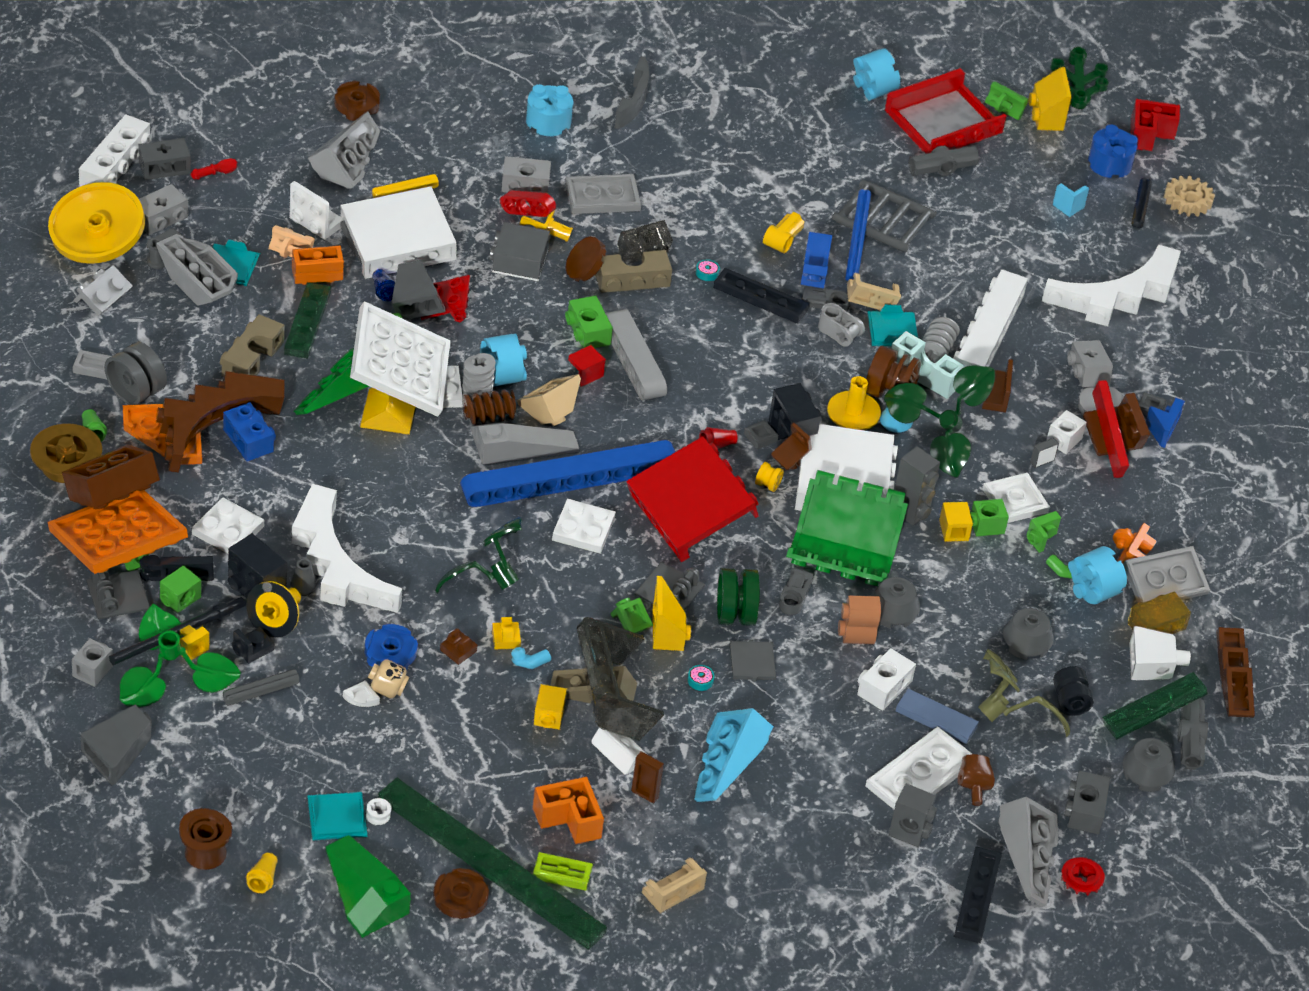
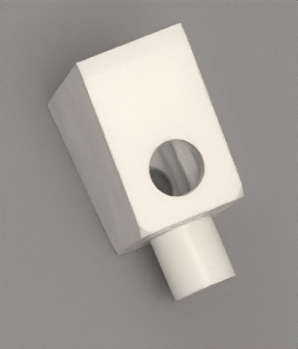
M1134 626L1129 642L1131 680L1171 679L1176 665L1189 666L1190 651L1176 650V639L1173 634Z

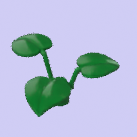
M152 604L140 623L139 640L141 642L161 633L158 638L159 645L149 649L156 650L159 648L160 654L158 655L156 670L154 673L146 667H134L128 670L120 682V701L129 706L136 704L137 707H144L160 700L166 690L165 682L157 677L160 674L163 660L172 661L179 657V655L183 656L191 669L196 670L193 674V682L200 690L213 693L227 688L240 678L241 672L231 660L218 653H204L200 655L197 665H195L187 655L186 649L180 645L182 635L179 636L174 631H166L181 624V622L172 614Z

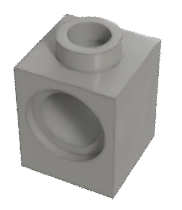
M89 639L72 658V676L96 687L113 667L109 661V656L113 654L112 649L104 643Z

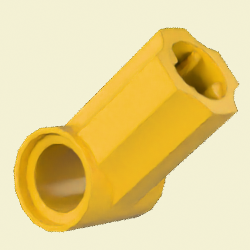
M792 212L787 214L776 226L771 225L764 235L763 244L781 253H786L793 242V238L804 228V221L800 214Z

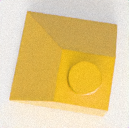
M657 576L652 607L653 649L684 651L685 640L690 641L691 625H686V614L664 578Z

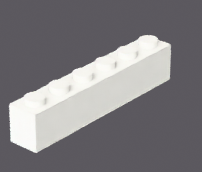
M1002 269L997 278L993 277L989 287L990 292L986 291L983 297V307H978L974 318L976 321H971L967 331L968 337L963 336L960 344L961 351L955 352L954 360L965 365V367L971 365L990 366L1024 297L1028 278Z

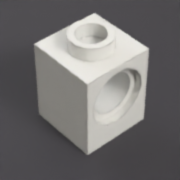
M1066 410L1050 425L1047 440L1055 438L1059 443L1058 450L1067 454L1082 440L1086 421Z

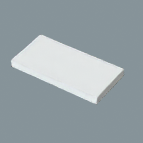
M937 726L866 781L865 786L894 809L896 801L906 783L935 795L958 777L962 757L972 753Z

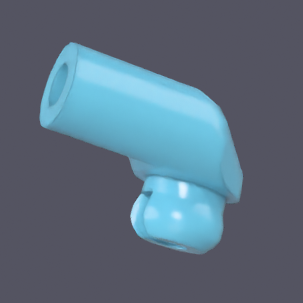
M521 647L514 648L511 651V660L516 666L534 669L551 661V655L546 649L533 655L525 654V649Z

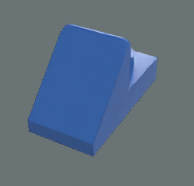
M1175 398L1172 406L1167 405L1165 411L1152 406L1149 407L1146 425L1158 444L1163 448L1166 447L1181 417L1185 401L1179 398Z

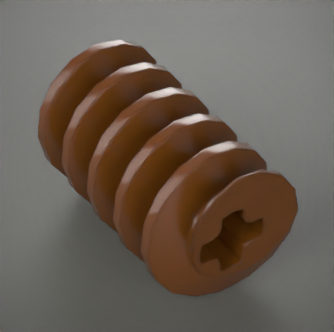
M511 389L510 395L507 390H502L500 395L497 391H492L491 396L487 392H483L481 398L478 393L472 394L471 399L468 394L463 395L462 408L465 420L470 418L472 425H475L476 418L479 417L482 424H484L486 416H489L493 423L495 422L496 415H499L501 421H504L506 414L509 415L511 420H514L516 402L513 390Z

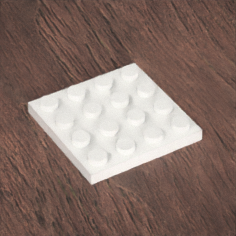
M364 301L359 309L350 378L438 417L443 410L450 340Z

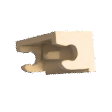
M858 273L853 274L854 280L849 279L847 282L848 301L881 310L884 305H897L901 298L898 284L893 283V290L861 282L860 274Z
M686 859L685 862L687 864L682 866V869L656 883L651 879L646 881L647 886L642 889V893L659 913L704 889L707 872L694 859Z

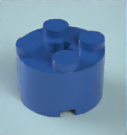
M1107 125L1105 129L1097 131L1093 136L1088 156L1091 169L1095 173L1107 178H1111L1112 175H1119V178L1128 175L1132 170L1137 150V137L1119 129L1115 125Z

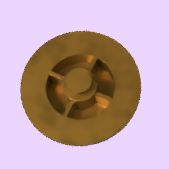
M57 424L45 428L35 436L30 446V455L34 464L43 471L46 477L58 483H65L62 472L101 456L102 443L93 431L84 426Z

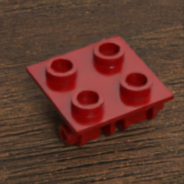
M470 275L433 283L446 310L442 313L422 316L421 320L451 313L456 322H462L467 315L465 309L468 307Z

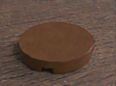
M591 236L579 241L570 251L565 266L567 275L577 282L579 280L587 281L596 275L603 264V261H601L602 256L606 255L605 245L596 237Z
M452 869V872L447 874L445 872L440 875L434 884L433 899L436 907L442 913L452 918L465 919L474 917L482 912L488 903V885H486L484 878L479 873L470 869Z

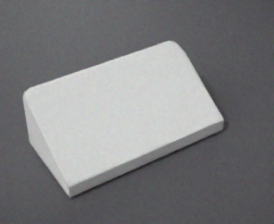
M617 725L599 727L592 739V744L623 774H629L634 771L636 756L641 751L644 752Z

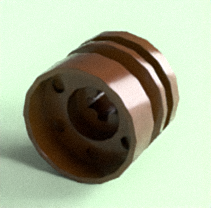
M881 345L873 358L866 377L868 381L866 393L881 398L886 390H890L899 384H918L921 359L914 357L910 362V356L905 354L897 363L898 351Z

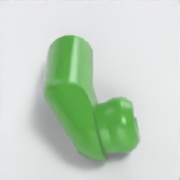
M1051 555L1047 559L1046 564L1059 577L1072 579L1068 565H1065L1056 555Z

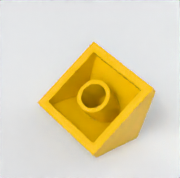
M370 388L360 427L410 435L416 407L375 388Z

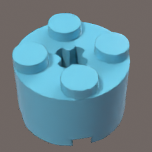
M876 50L853 59L856 75L853 76L856 87L863 88L867 100H873L899 89V71H894L892 64H895V60L888 50Z
M535 85L528 96L526 114L528 127L531 129L532 126L536 129V133L544 136H557L562 134V131L566 128L568 130L571 126L573 98L569 93V89L562 85Z
M517 334L488 337L481 341L480 353L491 354L496 362L493 386L517 383L527 379L526 369L523 364V360L527 359V352L525 346L519 344Z
M1101 546L1076 557L1068 563L1074 583L1073 592L1077 598H1083L1090 604H1098L1123 592L1122 588H1125L1127 585L1126 571L1121 560L1117 562L1112 556L1116 554L1112 549Z

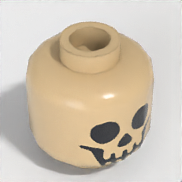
M388 659L383 660L380 666L374 664L368 676L372 680V690L390 699L396 695L401 696L409 679L406 676V668Z

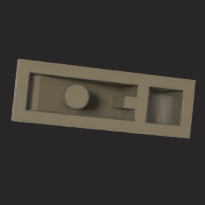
M626 666L556 670L553 672L550 686L567 688L566 699L606 707L633 705L637 682Z

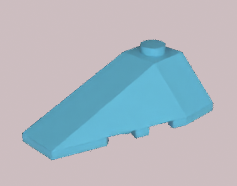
M751 708L716 714L706 738L709 748L702 758L705 768L698 778L694 798L697 802L717 800L764 749L773 726L756 710Z

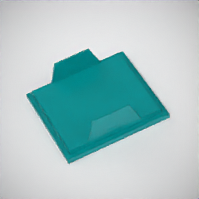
M228 239L225 246L214 243L212 248L238 273L235 284L247 286L260 253L248 251L245 243Z
M884 305L880 311H867L872 346L892 347V343L906 331L918 338L914 312H903L901 305Z
M362 792L307 795L312 840L341 839L347 835H350L352 838L367 837Z

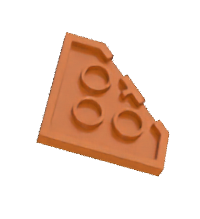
M163 404L123 405L124 431L165 457L166 446L169 445V442H165L166 434L160 433V423L156 422L158 407L162 408ZM198 433L187 445L181 465L202 464L201 433Z

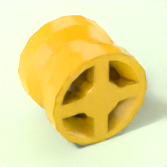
M764 462L758 470L755 484L767 486L768 490L775 492L781 483L784 470L779 467L775 469L771 467L770 463Z

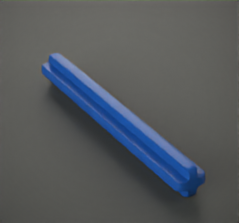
M861 189L858 194L845 277L847 282L849 279L854 280L853 274H859L871 199V192L869 190Z

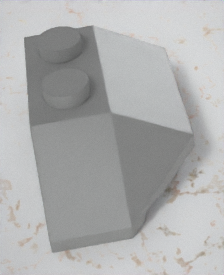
M178 234L156 243L170 278L197 306L211 303L232 293L238 273L210 245L192 239H185Z

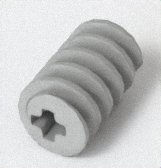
M946 317L935 318L930 323L922 339L926 343L925 354L933 363L939 361L945 354H949L953 343L959 335L960 328L952 319Z
M479 353L465 360L462 396L468 394L471 399L472 394L478 393L481 398L483 392H487L491 396L496 363L491 354Z

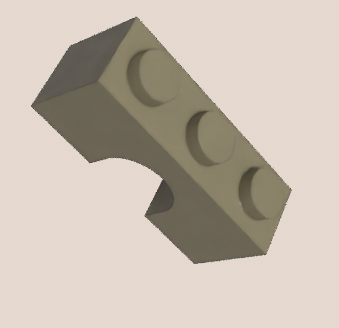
M666 250L643 252L642 263L638 266L625 264L620 254L605 255L601 259L603 261L602 267L595 275L601 293L670 287L672 267Z
M260 314L253 322H249L240 337H236L233 346L228 352L225 351L220 359L222 376L224 377L225 371L257 376L260 372V354L258 353L271 357L284 343L285 325Z

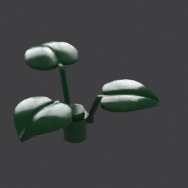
M971 365L957 372L953 381L954 390L960 394L957 398L956 411L945 410L939 414L924 406L927 393L922 387L914 383L899 384L891 388L884 396L889 413L900 423L909 424L916 421L921 415V409L939 419L940 425L946 430L945 437L938 436L933 439L930 445V455L940 462L939 469L952 477L958 478L971 455L970 441L963 434L956 433L963 425L962 418L960 417L962 413L960 411L962 399L970 407L982 404L989 397L993 389L995 370L992 367Z
M519 517L507 522L484 540V547L494 542L501 559L490 566L493 570L492 572H489L476 561H468L453 568L441 578L435 589L437 594L446 581L471 568L479 569L487 575L489 580L495 578L502 590L518 581L519 578L510 563L506 561L499 542L502 536L522 530V519Z

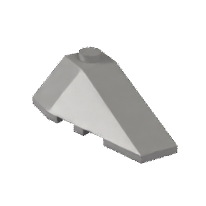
M1028 797L1000 805L999 825L1025 896L1041 907L1047 906L1051 884L1048 871L1049 867L1054 866L1055 858L1051 856L1052 848L1057 847L1058 844L1057 814Z

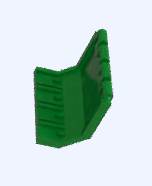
M817 470L815 479L810 478L797 530L792 545L788 548L786 557L791 558V563L806 567V563L816 565L815 570L830 573L831 569L840 571L841 577L855 580V577L859 576L866 578L865 583L879 586L881 582L888 578L908 507V504L904 503L906 493L889 488L886 498L882 497L884 489L882 486L864 482L862 491H858L859 480L839 476L838 483L835 485L833 484L835 474Z

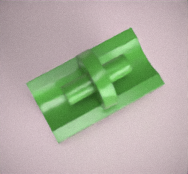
M994 81L991 84V89L985 99V103L993 106L996 111H1002L1019 120L1027 106L1028 98Z

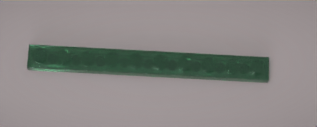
M396 777L379 792L378 798L387 800L393 811L587 950H590L606 934L607 926Z

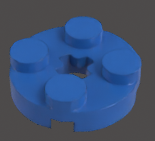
M382 625V629L377 631L373 629L365 639V655L367 663L372 667L374 664L380 666L383 660L388 659L407 670L408 666L416 659L417 639L411 636L409 629L401 625ZM390 645L395 646V650H389L386 648H389Z

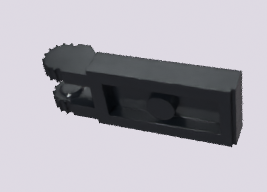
M144 555L139 561L140 567H142L140 576L145 581H161L182 566H185L200 578L201 581L214 580L213 556H172L159 558L157 555Z

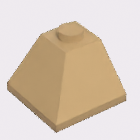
M577 374L552 379L516 401L520 407L541 425L552 423L553 426L558 425L566 420V415L573 412L581 378Z

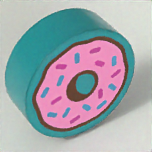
M701 260L697 263L696 276L699 279L714 281L719 276L720 266L715 261Z
M696 665L689 670L687 681L693 689L705 691L713 686L715 675L708 666Z

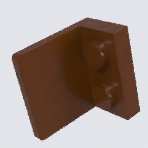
M1135 393L1125 394L1120 405L1114 407L1125 450L1142 449L1150 436V432ZM1097 410L1084 412L1083 419L1086 421V427L1097 456L1108 455Z

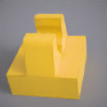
M501 617L500 623H492L494 650L521 647L519 623L512 622V617Z
M188 625L180 630V633L184 636L180 639L181 647L186 649V653L191 660L209 650V632L203 626L196 630Z

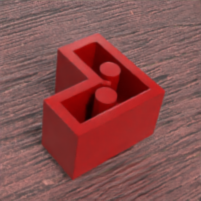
M1141 99L1135 100L1131 116L1130 134L1137 137L1138 150L1152 151L1156 137L1175 140L1180 121V105Z

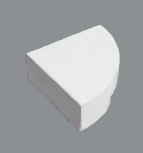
M366 680L343 691V698L353 705L371 707L380 704V697L372 690Z

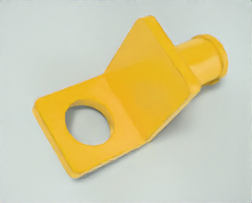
M555 211L549 214L545 224L526 216H522L519 223L522 226L529 224L538 229L548 230L550 235L568 242L573 230L572 227L570 228L554 221Z

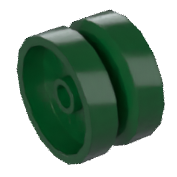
M720 568L717 586L718 624L732 625L735 622L738 609V619L741 625L755 626L760 604L758 570L743 569L738 585V576L735 569Z

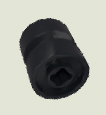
M1069 666L1057 671L1053 682L1061 711L1069 716H1078L1089 711L1093 707L1094 701L1085 670L1081 667Z

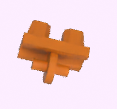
M1143 523L1139 531L1133 534L1129 528L1115 531L1113 541L1116 544V548H1124L1117 562L1121 560L1123 564L1125 560L1146 556L1151 551L1157 541L1146 534L1150 528L1147 524Z

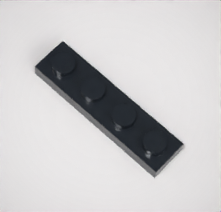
M724 268L714 281L713 288L796 324L801 321L809 308V303L727 268Z
M975 847L954 933L955 938L981 944L1002 853Z

